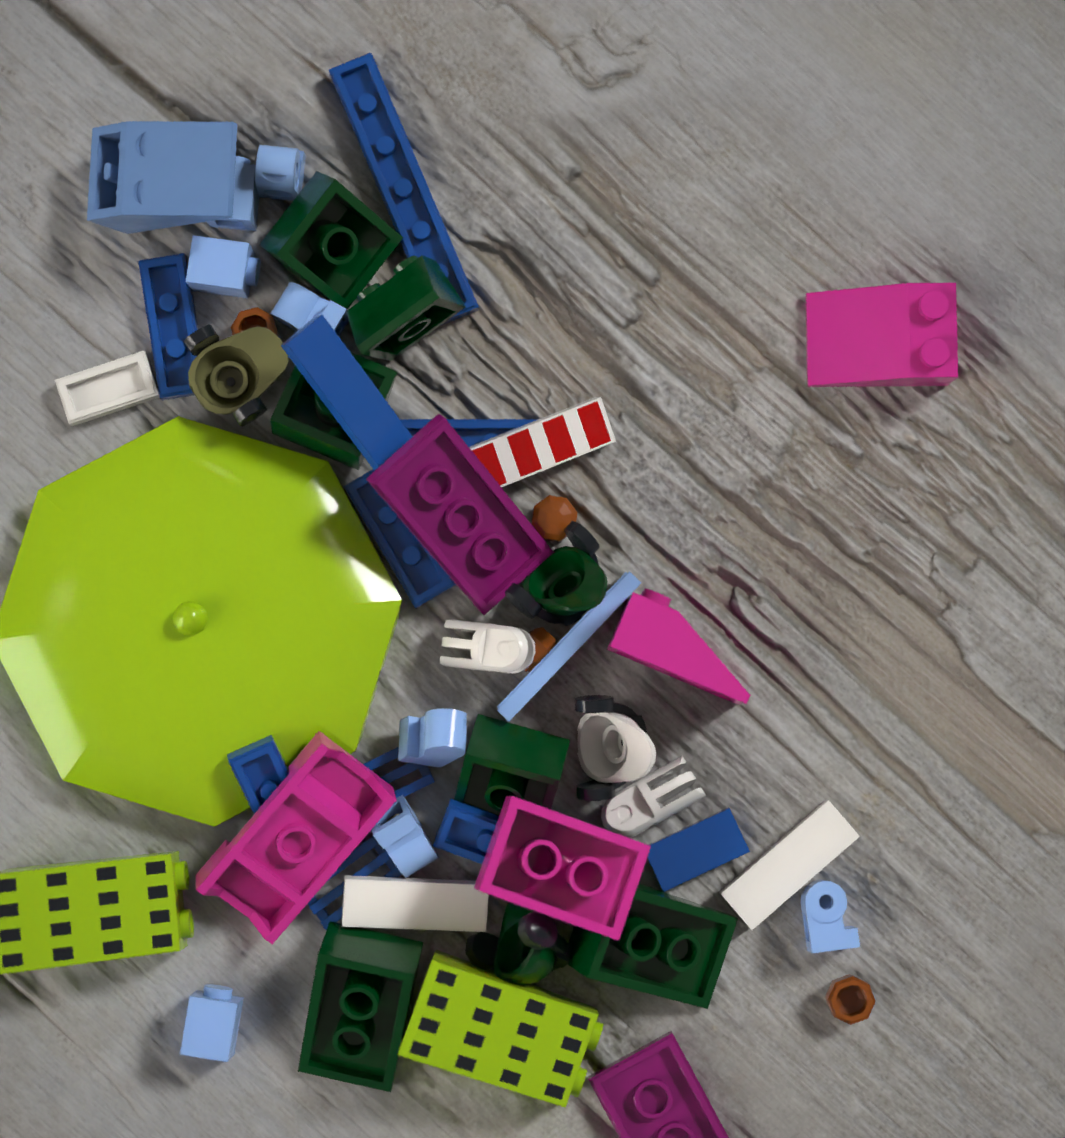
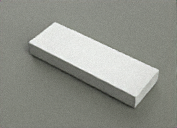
M826 799L719 893L746 925L753 930L860 836L833 804Z
M344 875L341 923L342 927L486 932L489 894L474 889L476 881Z

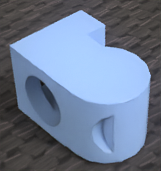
M259 145L255 169V184L259 197L294 201L302 190L306 159L304 151H299L298 148Z
M289 282L270 314L295 332L315 316L323 314L338 336H340L349 321L346 308L331 300L327 301L294 282Z
M440 708L429 710L422 717L407 716L401 719L399 722L398 761L441 768L466 754L467 714L457 709Z
M401 795L396 798L397 801L371 831L383 850L387 851L402 875L407 878L437 860L439 855L422 828V824L405 797ZM399 814L398 816L386 822L391 816Z
M816 880L810 882L801 894V910L806 947L810 953L860 947L858 928L844 926L843 915L847 908L845 891L832 881Z

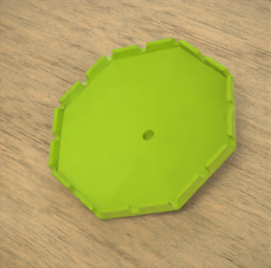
M177 416L38 490L0 608V660L63 781L215 827L251 808L228 762L227 754L272 735L288 768L318 731L349 754L356 752L378 686V678L384 666L398 621L402 599L328 461Z

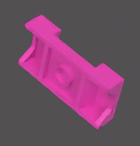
M320 731L317 732L288 766L289 774L231 842L225 840L195 875L196 891L203 896H219L247 916L262 937L270 944H273L397 801L393 786Z

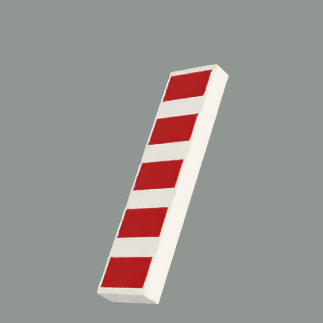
M594 397L469 448L502 488L616 442L601 397Z

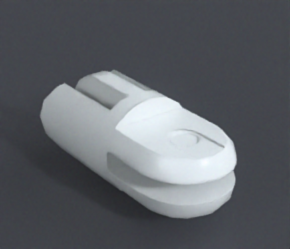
M445 620L444 628L475 633L472 640L443 637L442 647L471 651L472 659L440 656V664L442 666L488 672L518 673L527 669L533 662L535 642L530 634L523 629L490 623Z
M683 755L616 792L614 798L606 800L601 813L604 828L627 838L634 837L706 797V794L700 787L660 808L659 804L679 794L696 782L697 779L692 771L685 772L654 790H650L651 786L675 774L687 765Z

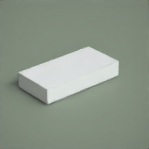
M145 351L55 380L68 423L71 426L160 398L158 385L148 354Z

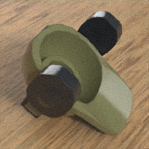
M206 325L190 334L184 340L191 354L197 356L191 363L188 379L190 389L202 407L217 414L228 415L233 413V417L240 427L255 421L267 411V407L260 396L285 372L289 363V356L281 347L283 342L275 333L265 327L257 326L220 340L211 325Z

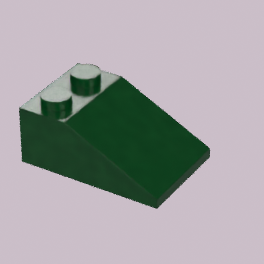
M638 883L619 941L574 925L568 942L571 944V950L567 965L589 979L708 1009L738 918Z
M329 922L318 952L298 1072L382 1091H392L399 1060L398 1052L405 1033L423 942L358 927H342L340 923Z

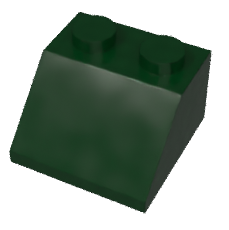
M316 171L259 246L328 300L348 310L357 295L362 292L403 237L335 178Z
M423 255L419 258L411 256L394 268L393 272L395 275L384 284H373L357 295L356 300L358 303L348 309L347 314L356 346L362 355L392 361L466 307L436 260Z
M351 352L385 400L388 401L397 371ZM294 366L270 419L272 434L359 470L364 456L298 368Z
M478 714L466 751L454 800L497 816L500 815L506 796H514L551 810L570 740Z

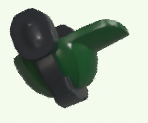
M571 521L564 529L573 547L564 546L553 550L554 553L526 577L523 582V588L512 583L505 591V595L510 602L530 619L537 616L549 623L568 626L580 620L588 609L599 605L606 595L607 576L599 566L595 554L600 546L593 535L584 526L575 521Z
M508 901L499 938L487 932L476 933L468 937L465 954L472 964L480 968L489 969L493 967L496 977L504 981L531 984L539 982L555 969L564 968L569 962L571 944L567 943L558 933L555 922L549 916Z

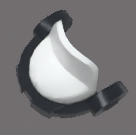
M607 695L576 697L575 711L585 713L580 719L577 728V754L580 765L586 775L594 779L576 786V798L584 801L612 799L615 797V789L628 781L639 780L648 774L656 759L655 745L647 735L642 715L636 714L626 705L615 703L614 697Z

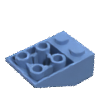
M126 121L92 128L87 221L131 234L232 218L238 124L235 122Z

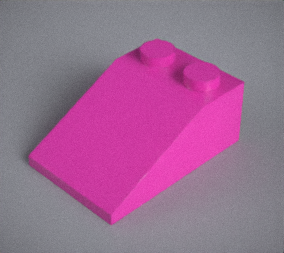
M902 283L806 293L807 387L948 386L958 378L956 283Z
M646 588L641 592V595L633 592L629 596L607 650L734 704H747L750 698L749 692L681 613L669 607L672 599Z
M506 796L474 889L619 941L651 846L514 796Z

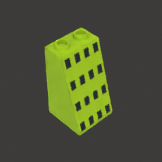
M179 851L9 868L0 871V974L181 951L188 946L187 938H193L194 936L191 909H184L183 890L189 889L190 882L187 861H180Z
M436 949L398 1055L566 1108L570 1095L577 1098L580 1095L587 1074V1069L580 1067L586 1049L595 1051L604 1024L597 1022L599 1014L595 1007L532 984L504 981L496 977L494 970L480 968L467 960Z

